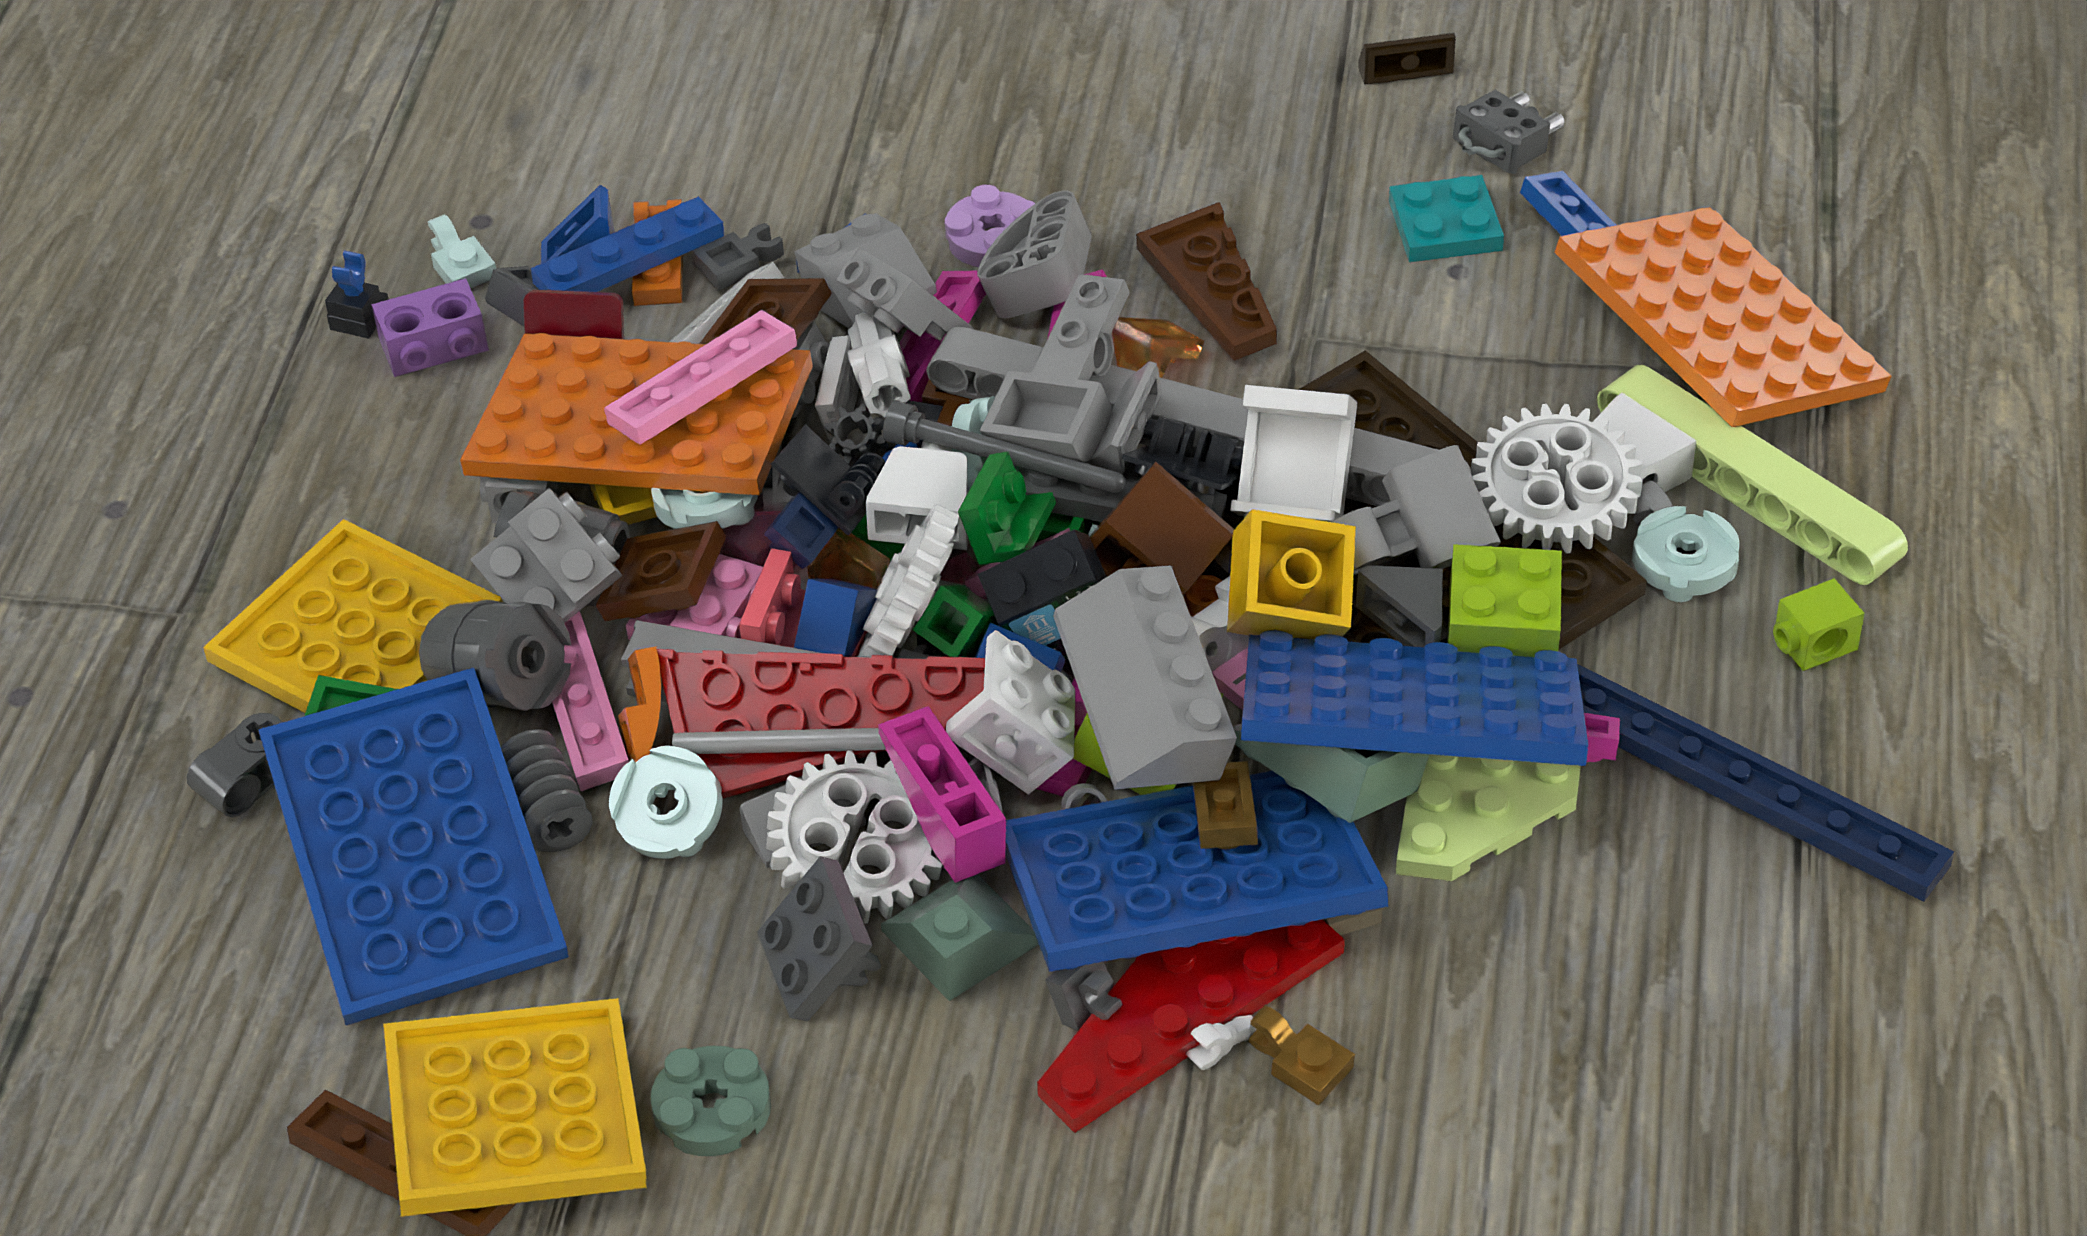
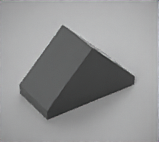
M1366 565L1358 570L1356 607L1404 646L1425 647L1426 644L1440 642L1442 630L1443 569Z

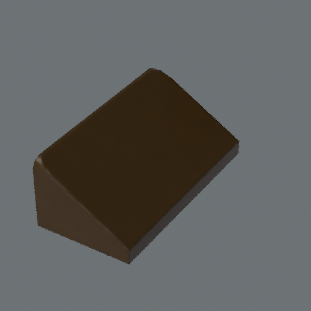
M1455 33L1364 44L1358 59V68L1364 85L1454 73Z

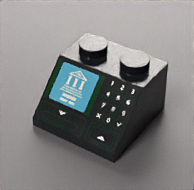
M1075 529L978 573L999 626L1061 652L1065 658L1064 663L1068 662L1069 659L1053 617L1055 609L1107 577L1090 536Z

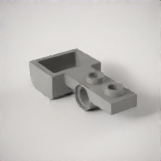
M1084 274L1078 275L1032 373L1008 370L980 428L981 435L1076 461L1087 462L1092 458L1110 421L1112 407L1101 382L1089 381L1091 375L1104 376L1110 368L1114 350L1111 332L1130 294L1124 279Z
M1458 445L1437 450L1392 468L1382 480L1391 500L1390 502L1375 508L1364 507L1332 521L1333 523L1356 526L1353 576L1358 574V570L1366 565L1380 566L1413 552L1420 568L1444 569L1452 564L1453 544L1497 547L1501 543Z

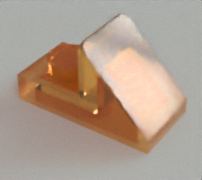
M1118 317L1112 330L1117 366L1138 371L1149 361L1157 363L1160 378H1163L1169 362L1175 363L1177 358L1198 359L1205 342L1171 321L1163 319Z
M838 528L813 562L807 566L808 579H835L878 589L879 585L882 584L881 580L890 564V559L852 533L848 536Z

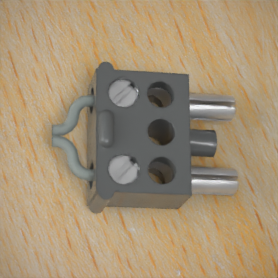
M1493 90L1466 106H1457L1453 139L1464 145L1462 150L1467 152L1468 155L1476 153L1507 173L1515 174L1520 166L1546 152L1549 134L1564 126V118L1561 114L1555 112L1543 119L1539 116V112L1535 107L1529 106L1525 108L1529 105L1530 99L1527 93L1524 94L1523 91L1507 97L1499 91Z

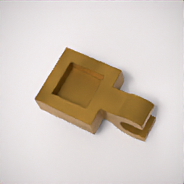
M1264 1006L1250 1020V1025L1257 1030L1249 1037V1043L1258 1051L1274 1058L1271 1075L1318 1106L1354 1068L1355 1054L1308 1023L1296 1034L1292 1031L1285 1018L1268 1006Z

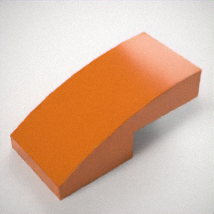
M657 646L635 650L628 658L637 706L624 708L618 715L629 762L632 759L637 762L643 756L650 754L649 750L653 746L658 727L661 707V676Z

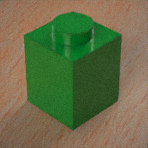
M941 585L913 631L949 657L974 658L989 624L992 623L997 626L999 624L991 605L964 585Z

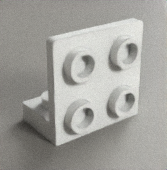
M995 630L986 640L984 690L946 722V732L953 742L1029 795L1074 758L1075 688L1063 673L1057 670L1052 671L1034 658L1023 644L1018 641H1011Z

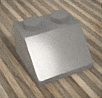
M877 213L859 216L852 221L851 225L834 233L816 236L809 245L794 251L801 278H824L832 292V295L821 308V311L849 329L855 322V315L863 311L847 300L852 292L836 279L840 275L843 266L853 257L859 247L910 277L932 295L937 293L934 281L902 229Z

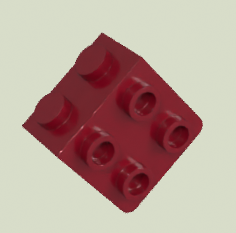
M531 290L524 297L525 334L545 333L556 336H594L596 338L624 339L623 299L617 293Z

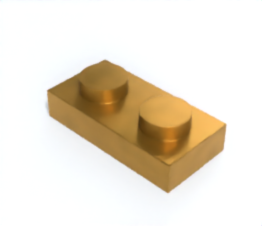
M1248 761L1227 763L1220 780L1193 782L1201 849H1234L1239 846L1258 844L1257 823Z

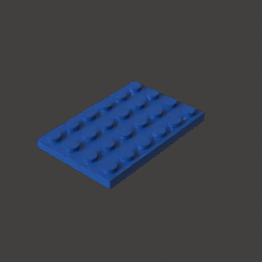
M1278 630L1265 631L1260 635H1249L1241 740L1586 766L1588 738L1577 659L1568 658L1564 653L1543 650L1536 652L1535 657L1513 656L1509 649L1497 646L1481 648L1480 653L1459 652L1454 645L1442 642L1429 643L1425 647L1403 646L1399 641L1387 638L1374 639L1370 643L1348 642L1346 638L1333 634L1319 635L1315 639L1293 638L1291 634Z
M474 668L258 729L345 1025L569 957L567 945Z
M1274 771L1250 775L1257 823V845H1244L1234 849H1201L1193 786L1006 820V857L1049 972L1075 969L1079 966L1119 958H1134L1141 954L1176 947H1191L1198 943L1233 936H1248L1254 932L1290 925L1300 926L1311 921L1342 915L1361 914L1368 910L1388 907V887L1354 822L1349 823L1332 815L1324 805L1302 790L1288 785L1284 778Z

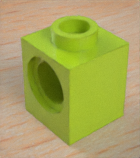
M1833 578L1779 599L1776 624L1773 627L1774 639L1779 649L1783 653L1789 654L1802 671L1858 650L1865 613L1836 579Z

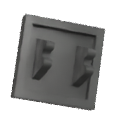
M820 856L757 931L790 1018L809 1021L839 985L864 986L868 983L864 970L877 971L881 968L878 956L868 952L873 945L838 860Z

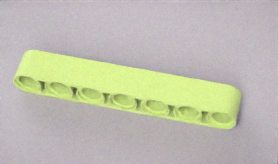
M1636 365L1598 393L1597 404L1600 412L1616 396L1623 393L1696 440L1692 477L1853 582L1860 585L1870 584L1906 555L1908 542L1902 530L1894 522L1742 426L1731 427L1711 406L1651 368L1644 365Z

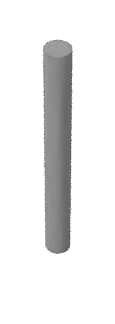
M878 728L674 733L672 746L687 749L695 754L886 750L878 733Z

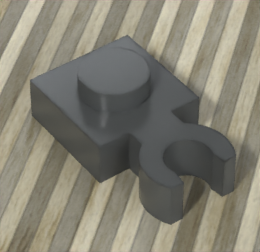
M767 223L753 227L749 231L748 236L742 239L732 232L692 250L694 265L718 290L739 282L748 273L758 269L759 261L770 262L784 255L783 239L779 236L771 240L770 226Z

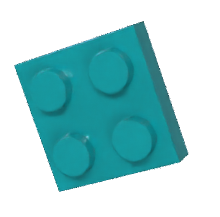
M1483 175L1461 176L1452 179L1389 186V203L1409 262L1503 251L1504 234Z

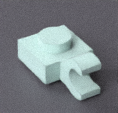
M445 214L428 221V226L436 236L431 239V243L436 252L431 253L433 268L446 284L466 278L470 288H474L490 281L493 269H496V264L474 236L461 241L451 220Z

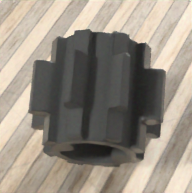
M862 403L859 408L855 409V412H847L841 406L839 407L841 417L836 422L832 421L831 424H825L824 428L833 436L831 438L832 443L828 446L838 455L844 456V461L851 467L862 455L876 453L877 450L882 451V449H888L889 447L887 441L880 436L882 435L884 419L882 416L873 419L866 404ZM859 428L863 434L867 433V436L861 443L855 445L847 437L851 431Z

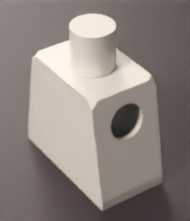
M1620 393L1592 422L1595 423L1601 418L1607 417L1609 418L1608 433L1618 429L1625 431L1624 444H1635V459L1642 461V485L1648 481H1653L1666 492L1692 477L1696 440L1625 394Z
M924 440L921 448L902 446L894 448L866 499L868 540L905 544L915 525L921 527L924 518L927 517L935 503L958 514L957 511L968 494L967 457L961 452H952L950 447ZM958 517V523L950 542L954 543L952 549L967 550L968 536L960 517Z

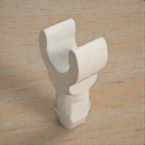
M1251 1015L1239 1016L1224 1025L1220 1023L1213 1025L1205 1023L1198 1026L1191 1032V1035L1200 1045L1190 1049L1186 1055L1201 1070L1209 1069L1224 1055L1228 1054L1234 1045L1247 1041L1257 1030L1250 1025V1020L1253 1017Z

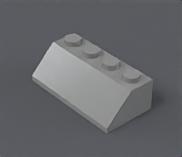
M1172 567L1119 569L1056 608L1053 617L1114 789L1220 780L1237 736Z

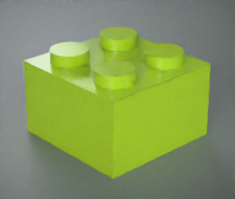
M1453 544L1447 643L1454 645L1459 652L1480 653L1481 648L1497 646L1509 649L1513 656L1535 657L1536 652L1543 650L1558 651L1561 632L1562 551Z

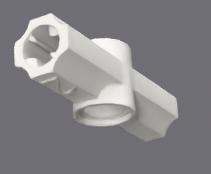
M862 312L855 315V322L848 329L852 349L847 352L869 412L880 414L885 418L893 401L897 400L906 403L911 399L905 379L910 377L894 331L877 320L874 314L870 317Z

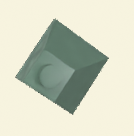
M978 874L957 883L953 880L949 881L881 923V931L948 1001L1039 945L1034 930Z

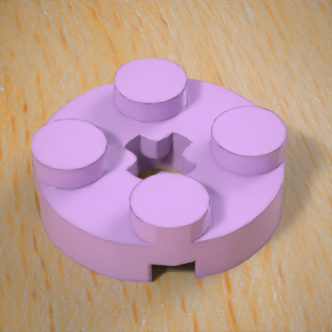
M993 185L975 187L971 192V196L965 197L953 205L945 217L946 239L949 241L951 253L960 261L979 267L981 260L996 238L1014 220L1036 203L1012 193L999 192L998 188Z

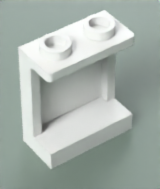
M1245 385L1243 406L1248 409L1238 497L1237 500H1232L1230 511L1239 516H1244V518L1252 509L1327 522H1332L1343 516L1357 401L1347 394Z

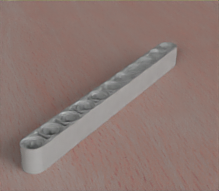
M954 327L947 332L929 362L927 375L937 388L950 394L969 399L996 397L1008 370L1032 373L1044 347L967 327ZM1110 365L1109 370L1104 376L1091 375L1089 381L1101 382L1113 409L1123 385L1137 371ZM1160 378L1162 394L1151 418L1158 420L1160 416H1163L1167 419L1186 424L1183 437L1189 425L1195 426L1196 434L1190 457L1194 458L1199 438L1204 430L1211 432L1204 461H1206L1212 436L1215 433L1232 439L1240 440V446L1244 447L1248 409L1243 406V399ZM1354 428L1346 498L1374 506L1390 502L1391 500L1382 482L1386 474L1398 465L1430 454L1438 449ZM1142 435L1139 444L1149 446L1151 440L1144 438ZM1466 462V465H1467V467H1468V469H1469V471H1470V474H1471V476H1472L1471 468H1470V466L1468 465V463ZM1234 466V469L1241 470L1240 467Z

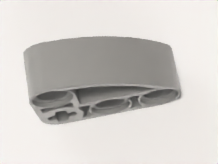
M1063 190L1052 193L1026 210L996 238L981 260L977 274L999 318L1016 317L1065 302L1078 275L1084 274L1092 235L1077 200L1071 191Z

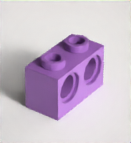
M466 278L372 304L379 340L394 377L489 351L482 314Z

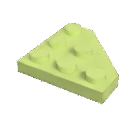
M1430 754L1418 791L1406 798L1396 860V874L1453 881L1469 872L1470 864L1490 852L1498 855L1531 836L1533 827L1552 816L1559 820L1576 810L1581 766Z

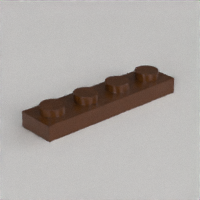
M325 1089L287 1127L290 1144L399 1200L392 1123ZM517 1203L428 1213L425 1215L465 1236H487Z

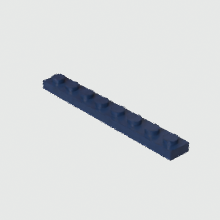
M1577 664L1584 713L1620 718L1619 748L1923 902L1951 867L1954 856L1953 850Z

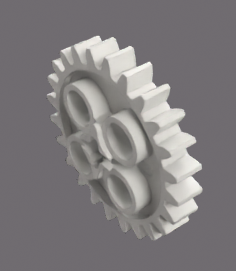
M1542 404L1540 416L1535 417L1529 410L1522 408L1521 420L1518 423L1512 418L1504 416L1502 418V431L1489 428L1487 430V443L1478 442L1476 458L1472 459L1471 467L1472 478L1493 526L1504 523L1503 538L1506 540L1517 533L1522 534L1523 548H1527L1537 539L1542 540L1543 550H1550L1553 542H1560L1564 551L1571 553L1572 542L1575 540H1579L1587 549H1591L1593 534L1595 533L1607 541L1610 540L1612 525L1624 529L1627 522V513L1635 514L1637 500L1641 496L1643 479L1641 478L1642 461L1635 459V444H1624L1625 431L1618 429L1608 433L1609 418L1604 417L1592 423L1589 421L1590 409L1587 408L1578 417L1571 416L1569 404H1564L1559 414H1552L1548 405Z
M935 503L927 517L924 518L921 527L915 525L902 552L894 554L881 580L882 584L878 587L875 596L877 600L863 627L867 634L859 650L858 657L871 658V655H893L896 647L901 648L915 621H919L936 593L934 590L939 586L940 573L954 546V543L950 542L958 523V514Z
M847 750L844 764L837 765L832 756L826 754L824 755L823 770L819 771L807 762L803 767V781L789 775L786 781V793L776 792L773 805L775 811L768 813L767 829L771 831L767 833L766 849L775 851L771 856L770 867L772 870H784L781 880L783 889L795 886L820 856L838 860L839 864H841L846 856L848 840L855 838L871 799L877 798L880 801L869 816L867 832H862L859 835L852 851L850 862L843 873L863 922L868 923L871 909L878 908L882 916L888 920L892 915L893 902L896 901L905 909L913 904V892L923 897L928 895L931 883L929 879H939L942 863L926 839L891 760L884 768L877 766L875 752H870L864 764L857 763L852 750ZM846 799L854 803V805L842 807L832 801ZM897 821L905 827L903 829H892L884 825V822ZM823 843L831 847V850L820 852L812 849L809 845ZM873 865L880 868L883 872L870 874L863 871L860 867Z

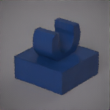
M799 492L790 499L764 532V535L772 541L769 545L771 549L790 551L793 562L801 569H804L813 562L839 527Z

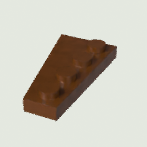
M1220 202L1136 234L1137 250L1234 361L1277 344V328L1259 288H1255L1252 283L1251 271L1246 260L1242 259L1238 252L1237 240L1231 227L1228 228L1225 223L1224 211Z

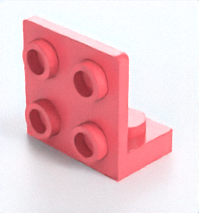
M770 550L739 623L741 639L794 648L806 590L800 589L801 578L800 575L794 574L792 553L790 551ZM864 631L851 657H858L867 631Z

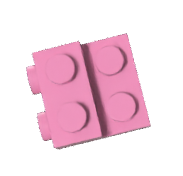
M719 554L697 605L680 611L672 609L629 619L626 624L628 639L630 640L633 635L636 620L741 639L739 623L763 567Z

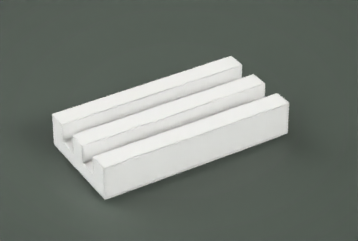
M849 335L832 337L829 344L815 403V408L823 428L825 424H831L832 421L836 422L841 417L839 407L842 406L847 412H854L859 385L847 352L851 347ZM824 428L827 438H829L830 442H832L831 438H833V436L830 435Z

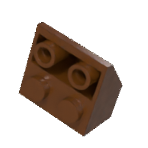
M1155 462L1090 535V539L1107 577L1119 569L1171 566L1181 593L1184 595L1233 537L1234 529Z

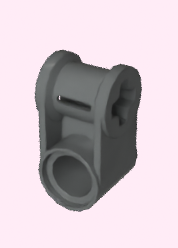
M258 713L244 719L237 728L212 748L202 752L193 761L187 773V784L189 787L228 817H236L245 813L256 800L275 786L258 729L282 723L280 718L271 713ZM252 732L254 733L256 739L254 743L251 737Z

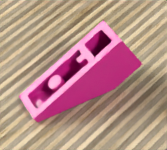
M929 706L879 724L878 733L926 839L953 881L957 883L1005 864L1006 818Z

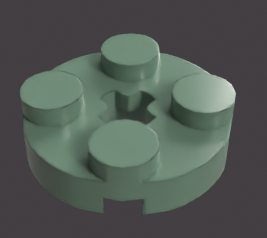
M704 1046L692 1050L689 1048L676 1049L666 1057L664 1062L665 1068L657 1075L653 1083L651 1107L657 1129L661 1134L663 1131L666 1136L673 1139L674 1147L691 1155L718 1156L740 1148V1140L749 1136L754 1129L757 1135L764 1128L770 1115L771 1098L767 1076L759 1066L757 1056L749 1049H735L726 1046ZM709 1093H718L726 1097L717 1099L712 1108H704L702 1100L699 1099Z

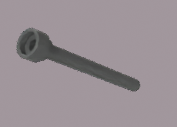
M897 400L893 401L885 417L883 426V438L885 441L906 446L909 442L918 443L921 439L988 458L989 454L1009 452L1013 464L1018 467L1112 493L1121 492L1126 485L1125 477L1119 472L925 419L924 413L918 412L917 406Z

